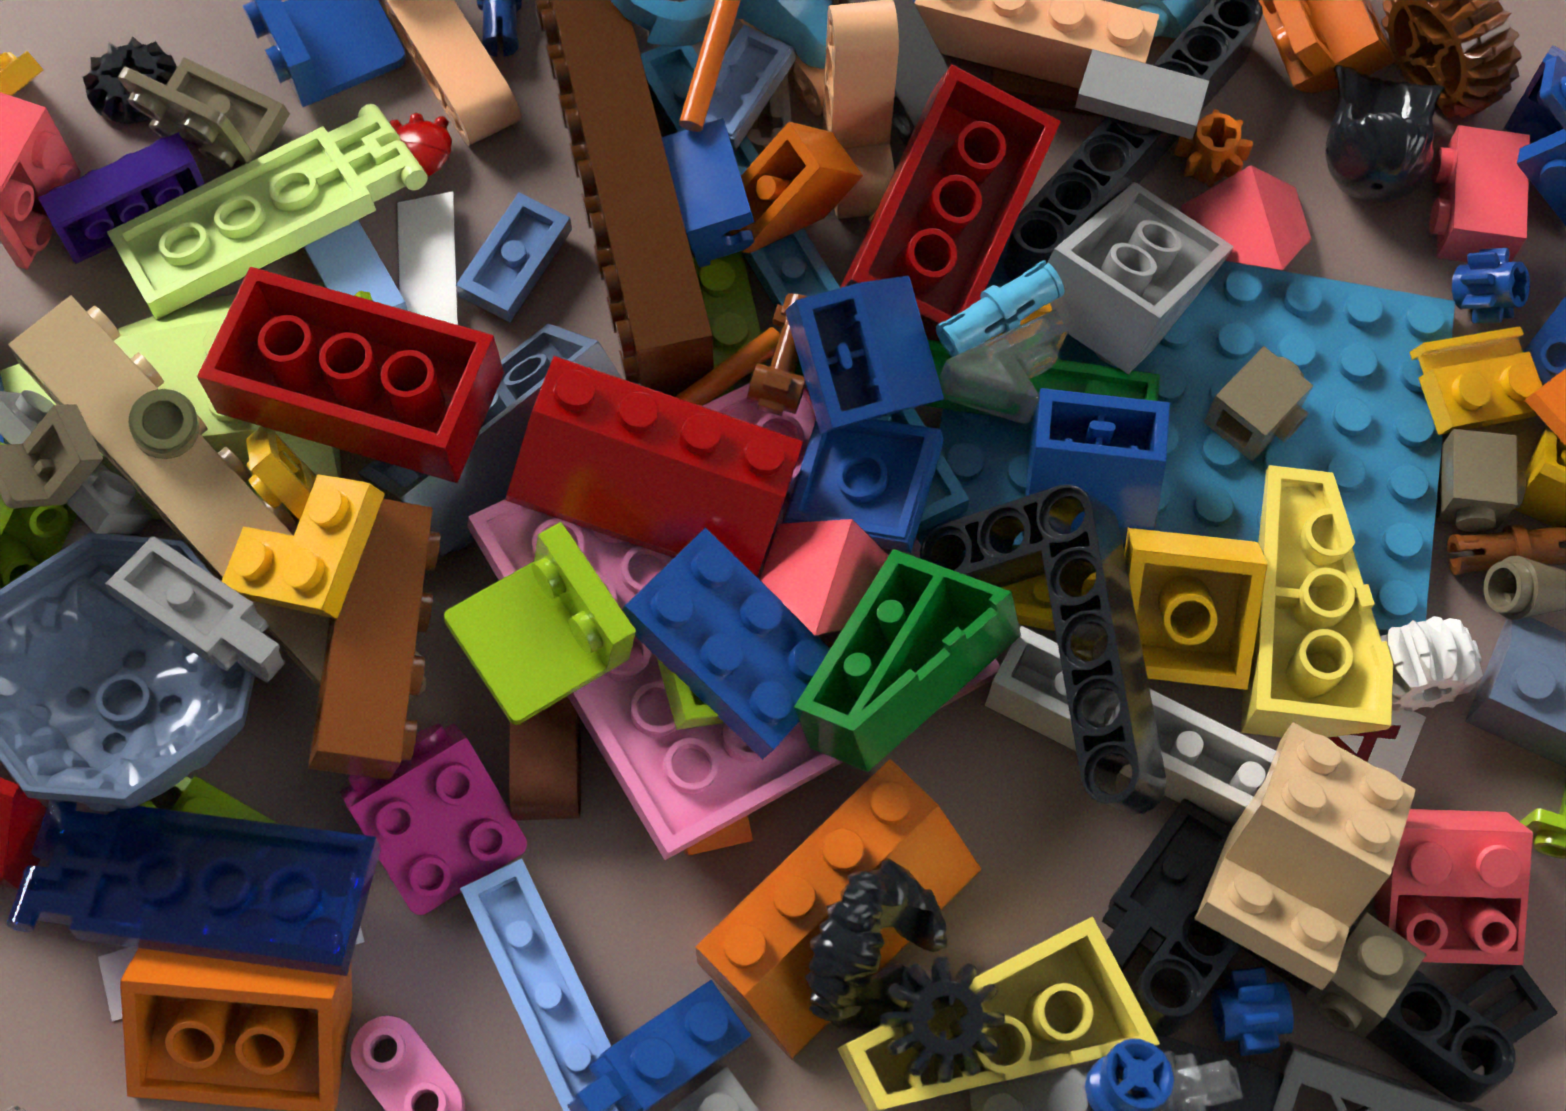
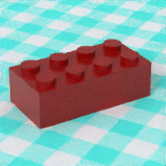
M951 64L931 92L840 288L861 282L909 276L927 339L940 341L937 336L936 326L954 315L956 316L981 299V292L987 287L1061 121Z
M250 266L197 378L218 414L458 484L504 375V370L495 338L492 334Z

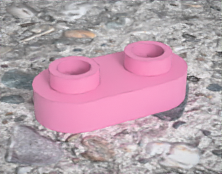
M381 1016L370 1020L359 1029L352 1042L351 1061L357 1074L385 1111H415L417 1099L426 1093H433L438 1096L439 1106L437 1111H465V1100L460 1088L408 1022L394 1016ZM385 1039L395 1040L397 1052L394 1058L385 1063L377 1062L374 1058L376 1045Z

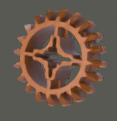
M1384 0L1382 2L1386 16L1381 20V24L1388 32L1389 37L1387 41L1396 59L1392 64L1399 66L1403 73V78L1411 84L1444 86V93L1440 95L1435 107H1440L1445 116L1451 118L1459 115L1464 118L1472 113L1478 114L1500 101L1503 95L1512 90L1511 83L1519 77L1516 63L1522 58L1521 52L1514 45V41L1519 37V33L1511 28L1508 20L1511 12L1504 11L1499 0Z

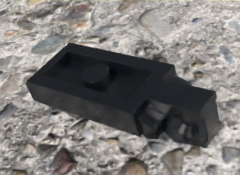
M1185 798L1112 896L1108 906L1109 910L1103 917L1102 922L1113 929L1106 943L1122 972L1139 948L1152 957L1156 954L1211 879L1231 830L1230 827Z

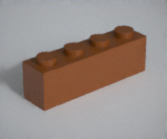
M388 499L382 500L338 619L329 617L308 769L390 780L400 765L401 760L410 761L412 758L417 735V720L406 719L409 695H419L425 670V656L414 655L417 632H427L433 605V594L422 592L425 570L434 571L436 567L441 539L440 532L430 531L433 507Z

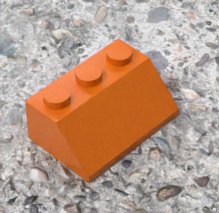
M146 934L120 980L127 1097L285 1111L336 1110L352 1013V951Z

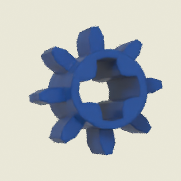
M1509 248L1480 249L1478 253H1468V264L1459 265L1454 272L1452 279L1453 299L1459 309H1473L1472 323L1474 324L1502 323L1503 319L1514 317L1513 308L1523 307L1527 302L1530 290L1529 273L1523 262H1509Z
M1264 967L1231 970V975L1225 976L1227 988L1214 989L1211 996L1212 1016L1218 1038L1221 1042L1237 1040L1240 1056L1273 1053V1049L1280 1047L1278 1035L1291 1034L1294 1026L1293 1007L1286 984L1283 981L1267 983Z

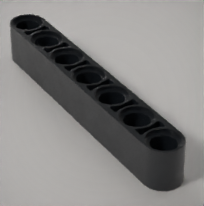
M1211 0L1153 66L1208 80L1209 84L1202 105V112L1249 56L1263 16L1261 4L1258 0ZM1106 116L1020 212L1011 231L1004 259V270L1008 278L1013 281L1042 260H1045L1047 264L1054 248L1133 182L1139 184L1179 136Z

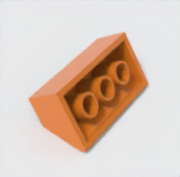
M891 759L877 770L695 946L697 963L791 1060L831 1022L817 1017L809 1010L812 1005L810 1003L812 990L805 976L811 972L809 962L814 955L810 947V941L813 937L820 934V924L829 919L826 906L841 900L840 892L849 883L848 875L859 871L870 872L871 870H878L881 867L882 861L891 859L909 870L924 889L932 890L942 911L981 871V867L940 806ZM884 927L881 929V935L885 944L880 949L881 960L878 971L875 974L880 973L910 943V941L900 936L894 927Z

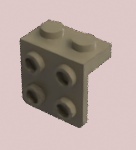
M183 57L167 85L128 67H124L118 76L119 81L131 94L128 102L152 120L149 124V128L160 137H169L179 132L183 140L185 139L199 146V151L203 156L226 169H231L234 163L243 166L267 154L290 115L283 103Z

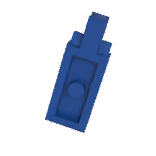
M709 980L605 1050L589 1067L597 1080L575 1095L576 1099L567 1106L570 1111H610L615 1107L618 1111H648L740 1047L751 1034L713 981Z

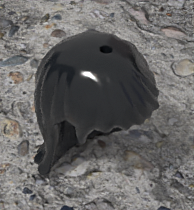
M1336 65L1334 71L1336 73L1335 78L1338 81L1339 98L1325 146V156L1329 172L1340 190L1351 197L1380 203L1401 199L1415 191L1422 184L1431 166L1434 154L1432 119L1436 103L1440 95L1444 93L1445 87L1442 85L1411 84L1406 81H1383L1377 77L1360 74L1352 67Z

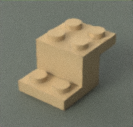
M1292 722L1280 740L1265 781L1228 834L1195 919L1318 989L1323 990L1336 973L1351 925L1391 874L1416 789L1400 781L1391 772L1377 768L1338 747L1327 737L1314 734Z

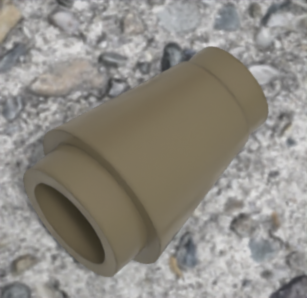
M1510 556L1501 562H1497L1488 570L1484 580L1486 602L1491 609L1510 620L1566 610V571L1521 556Z

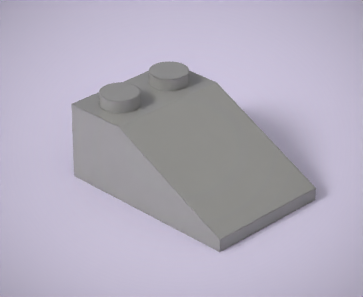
M1133 182L1054 248L1047 263H1050L1060 276L1065 294L1050 302L1052 312L1045 321L1051 327L1066 332L1093 350L1103 362L1117 366L1129 374L1155 349L1229 257L1234 246L1136 182Z

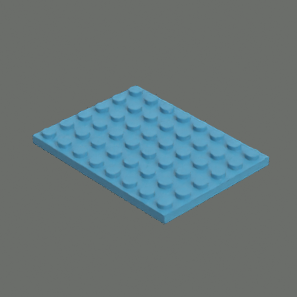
M1009 238L986 289L993 285L1000 288L1011 282L1004 270V259ZM1225 261L1155 349L1133 369L1134 371L1160 374L1158 401L1170 402L1167 459L1154 531L1258 542L1265 477L1269 465L1334 473L1355 540L1353 551L1364 585L1369 584L1375 603L1371 609L1380 636L1387 635L1391 627H1403L1412 620L1416 622L1426 621L1443 434L1438 435L1418 379V377L1423 375L1419 360H1412L1409 352L1425 342L1452 338L1455 301ZM1046 321L1021 353L1118 368L1103 362L1093 350L1066 332L1051 327ZM1265 346L1277 357H1284L1296 364L1302 371L1304 378L1313 384V387L1302 406L1309 415L1298 430L1286 442H1283L1276 436L1253 461H1250L1207 426L1204 420L1219 391ZM943 409L939 427L944 439L941 453L970 500L967 511L920 532L919 543L921 545L927 534L941 524L1025 497L1031 422ZM1022 532L1015 538L1012 551L1016 550L1022 543L1024 538ZM966 550L960 554L957 561L963 562Z

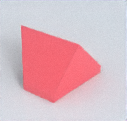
M1252 165L1181 205L1180 212L1234 246L1229 257L1225 260L1228 262L1283 270L1311 240L1296 187Z
M853 519L778 524L759 580L814 635L842 631L889 555Z

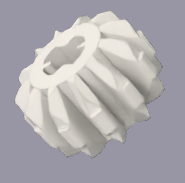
M1436 616L1421 622L1412 620L1403 627H1391L1387 635L1380 636L1382 642L1387 641L1393 660L1392 710L1396 711L1404 708L1406 711L1413 712L1422 707L1433 709L1437 704L1454 702L1457 695L1469 693L1475 688V683L1483 676L1479 663L1482 659L1476 641H1472L1468 628L1463 626L1461 620L1452 618L1442 620L1441 617Z

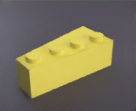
M1090 917L975 977L969 987L973 992L989 984H994L998 991L993 999L981 1003L983 1012L997 1011L1005 1015V1023L1003 1025L993 1028L983 1027L982 1029L984 1034L990 1036L999 1044L996 1054H982L971 1047L979 1063L980 1071L977 1074L966 1076L954 1060L951 1081L948 1083H938L934 1075L933 1058L927 1069L920 1076L915 1077L909 1074L908 1065L916 1050L910 1047L904 1053L895 1056L890 1055L887 1050V1046L893 1040L905 1036L902 1027L886 1028L879 1026L837 1049L867 1110L877 1111L1105 1057L1110 1049L1126 1039H1142L1154 1045H1159L1160 1043L1094 918ZM934 1000L931 1004L935 1015L927 1021L928 1027L933 1034L946 1031V1040H949L953 1036L949 1024L957 1018L956 1012L951 1006L939 1009V1001Z

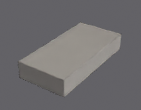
M1092 49L1075 108L1193 139L1209 81Z

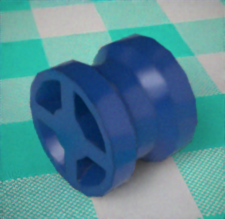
M1126 1039L1110 1049L1108 1054L1099 1059L1087 1073L1085 1081L1087 1101L1093 1111H1153L1164 1104L1172 1093L1174 1084L1172 1066L1165 1054L1154 1044L1142 1039Z

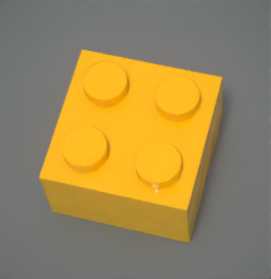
M1128 528L1124 555L1147 678L1247 690L1268 565L1259 543Z

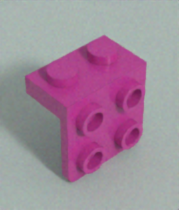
M455 723L444 729L441 724H435L418 732L411 760H401L400 765L390 780L350 775L348 777L350 785L339 791L349 811L408 908L417 915L430 912L461 892L460 888L493 873L522 855L527 848V840L516 820H512L509 808L468 738Z

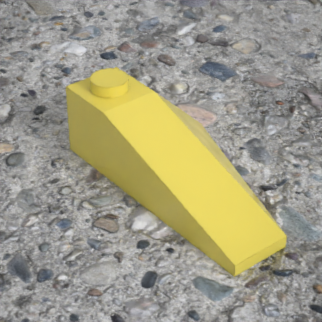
M1269 465L1266 470L1258 540L1268 565L1248 689L1243 690L1241 733L1282 738L1292 722L1314 734L1327 738L1388 730L1391 727L1393 660L1387 641H1381L1371 609L1375 603L1369 584L1364 585L1354 555L1353 546L1355 540L1334 473Z

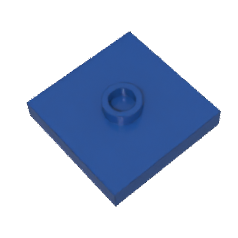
M874 419L820 434L817 421L815 420L783 522L800 523L853 519L881 548L911 553L944 442L941 429Z

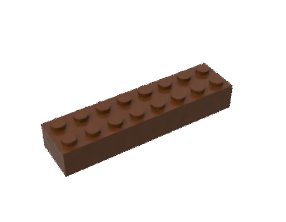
M535 0L540 28L542 32H545L547 40L546 50L553 80L556 79L559 90L558 100L565 129L568 128L571 140L569 145L577 178H580L583 190L581 195L589 229L592 228L597 266L601 280L605 281L610 320L613 332L618 335L621 349L619 350L624 378L632 383L675 397L714 369L713 337L632 21L625 18L610 0Z

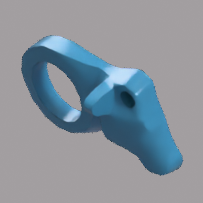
M610 0L625 18L649 31L647 43L669 47L695 45L704 40L715 0H687L683 2L669 0ZM833 0L740 1L735 19H743L764 33L795 47L796 54L808 66L825 69L828 6L833 5Z

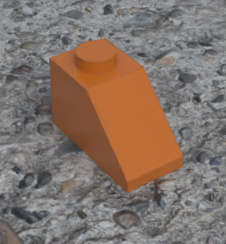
M788 122L741 175L754 223L739 230H731L729 233L732 236L740 231L751 230L754 243L742 250V252L752 253L824 219L863 175L833 132Z

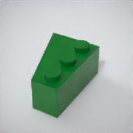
M893 549L794 706L809 747L869 772L1021 636L1012 592Z

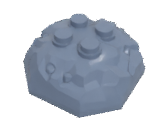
M88 533L0 589V762L28 798L45 799L53 802H80L86 804L91 810L112 812L117 808L132 809L166 792L192 771L206 767L227 746L228 742L244 728L255 675L245 670L237 661L228 671L218 667L215 663L211 665L112 597L105 585L150 538ZM159 539L210 573L183 540Z

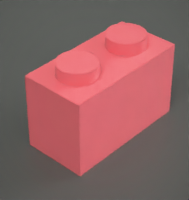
M1458 125L1447 147L1438 148L1432 167V182L1440 183L1439 198L1435 199L1429 220L1430 234H1437L1436 258L1468 262V253H1478L1480 249L1509 248V262H1512L1527 239L1529 179L1517 165L1519 149L1530 144V135Z

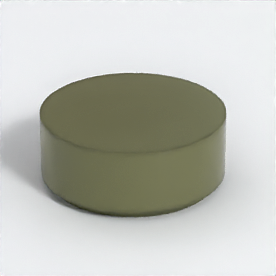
M157 389L145 393L134 403L129 414V429L135 443L144 453L159 459H171L183 455L194 445L199 434V419L193 404L186 396L170 389Z

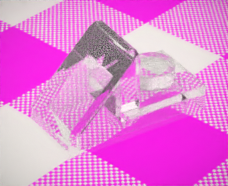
M1057 310L1046 313L946 360L939 379L944 399L1024 424L1030 422L1039 403V395L1029 378L1042 374L1058 361L1059 357L1057 354L1069 331Z

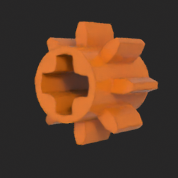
M1214 109L1212 114L1198 120L1193 139L1179 136L1174 155L1187 157L1183 175L1185 177L1193 176L1201 182H1206L1208 187H1213L1215 182L1223 179L1225 176L1229 178L1240 172L1243 166L1242 161L1248 159L1253 146V141L1241 139V128L1244 121L1241 119L1235 120L1229 115L1220 113L1219 109Z

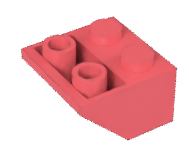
M0 92V241L15 265L28 270L37 252L42 251L49 243L53 230V225L38 197L49 193L55 187L64 186L79 179L81 171L46 107Z
M1410 809L1391 874L1374 896L1377 920L1424 952L1426 956L1422 962L1523 965L1533 831L1507 812Z

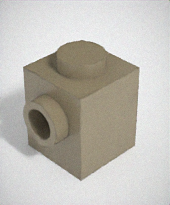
M1263 346L1215 396L1204 423L1250 461H1253L1276 436L1283 442H1286L1302 425L1309 415L1302 406L1313 384L1304 378L1302 371L1296 364L1284 357H1277Z
M1453 429L1442 444L1435 522L1456 524L1458 529L1466 532H1485L1493 528L1498 529L1514 508L1521 506L1525 495L1526 478L1523 471L1517 470V435Z

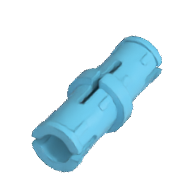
M1042 260L1010 283L1000 288L993 285L981 292V299L956 316L954 315L945 322L936 326L937 336L947 353L958 361L992 337L994 338L1000 333L1007 336L1020 328L1021 320L1042 306L1062 297L1065 294L1062 280L1050 263L1046 264V261Z

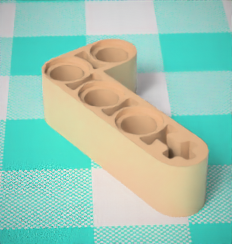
M378 0L397 36L460 137L468 146L521 121L520 109L510 87L454 0Z
M893 0L828 6L823 130L833 132L863 175L856 185L834 207L837 219L873 215L895 172L890 139L899 54V32Z

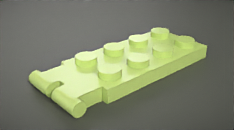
M368 104L360 109L358 118L330 132H327L324 126L248 164L240 166L107 231V234L153 316L158 320L232 282L242 279L246 276L250 266L260 269L376 211L374 202L404 187H407L409 190L422 188L426 184L428 177L405 143L400 141L399 135L379 107L374 104Z

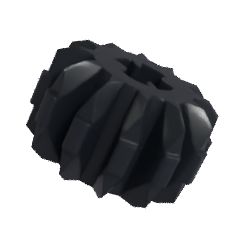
M947 957L934 959L931 968V979L925 970L915 963L905 970L907 980L914 992L897 984H893L887 989L886 995L888 998L903 1007L904 1010L903 1012L882 1014L880 1016V1025L886 1028L902 1027L905 1036L893 1040L887 1046L890 1055L895 1056L904 1053L910 1047L916 1050L908 1065L909 1074L915 1077L920 1076L927 1069L933 1058L936 1081L938 1083H948L953 1076L954 1060L966 1076H973L980 1071L978 1060L971 1047L986 1055L997 1053L999 1044L993 1038L984 1034L982 1029L983 1027L993 1028L1003 1025L1005 1023V1015L997 1011L983 1012L981 1003L993 999L998 991L994 984L983 986L975 992L969 989L976 977L977 968L970 963L964 965L952 981L951 965ZM934 1000L939 1001V1009L951 1006L956 1012L957 1018L949 1024L950 1031L953 1034L949 1040H946V1031L933 1034L928 1027L927 1021L935 1015L931 1004Z

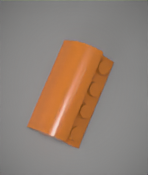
M1258 0L1262 6L1264 18L1291 83L1299 91L1317 93L1338 88V81L1335 78L1336 73L1334 71L1336 65L1352 67L1360 74H1367L1369 76L1396 61L1370 0Z

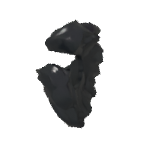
M891 859L882 861L881 867L878 870H871L870 872L859 871L848 875L849 883L840 892L841 900L826 906L829 919L820 924V934L813 937L810 941V947L814 955L809 962L811 972L805 976L812 990L810 997L812 1005L809 1010L817 1017L831 1021L832 1025L839 1028L867 1029L880 1025V1016L882 1014L903 1012L904 1008L892 1002L886 995L887 989L893 984L904 986L914 992L907 980L905 972L908 968L907 966L895 963L880 973L875 974L880 965V949L885 944L881 935L882 928L894 927L900 936L927 951L937 952L947 948L948 945L945 934L946 922L932 890L924 889L909 870Z

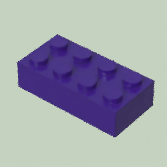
M177 132L169 137H162L155 141L154 144L137 152L128 153L107 166L91 170L83 177L64 186L55 187L49 193L38 197L72 260L77 264L114 246L107 231L205 183L194 158L180 133Z

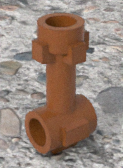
M794 293L787 294L783 306L777 304L773 324L782 327L771 366L756 364L747 394V400L758 403L757 409L779 416H782L784 411L796 414L806 382L804 376L795 374L799 357L785 310L795 300L808 296Z

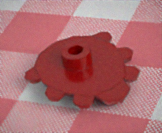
M414 113L410 116L409 123L402 125L399 120H391L389 122L399 135L400 141L405 143L424 169L427 177L439 171L450 157L452 139L447 130L449 121L446 117L439 116L433 123L427 120L424 121L423 115Z

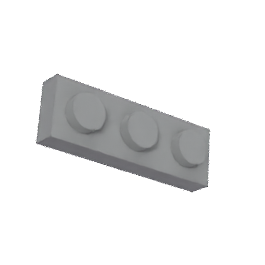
M24 390L22 393L0 391V434L10 444H22L54 404L46 397L30 390ZM102 462L67 501L71 509L95 534L140 535L153 516L134 496L136 494L135 488L123 477L110 472Z

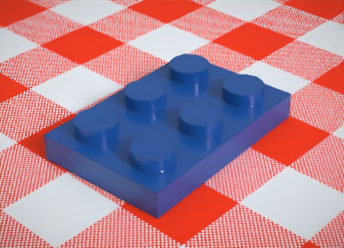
M706 528L622 608V611L636 630L635 637L671 672H674L704 704H707L718 714V717L762 760L799 723L794 706L830 650L817 635H814L774 593Z

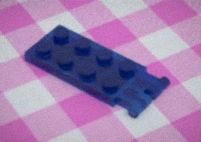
M49 801L31 853L39 859L50 861L49 867L26 866L6 922L9 928L31 933L34 931L37 921L70 925L69 930L77 940L347 976L381 849L375 836L136 806L132 809L117 808L115 811H109L108 815L76 811V802Z

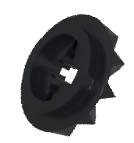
M132 36L128 45L117 47L109 42L106 54L102 57H90L91 70L89 74L82 78L87 98L98 114L117 123L132 124L150 120V118L128 102L131 94L127 95L123 84L118 79L124 67H136L139 73L167 85L177 66L172 55L165 53L156 41L148 45L141 44Z

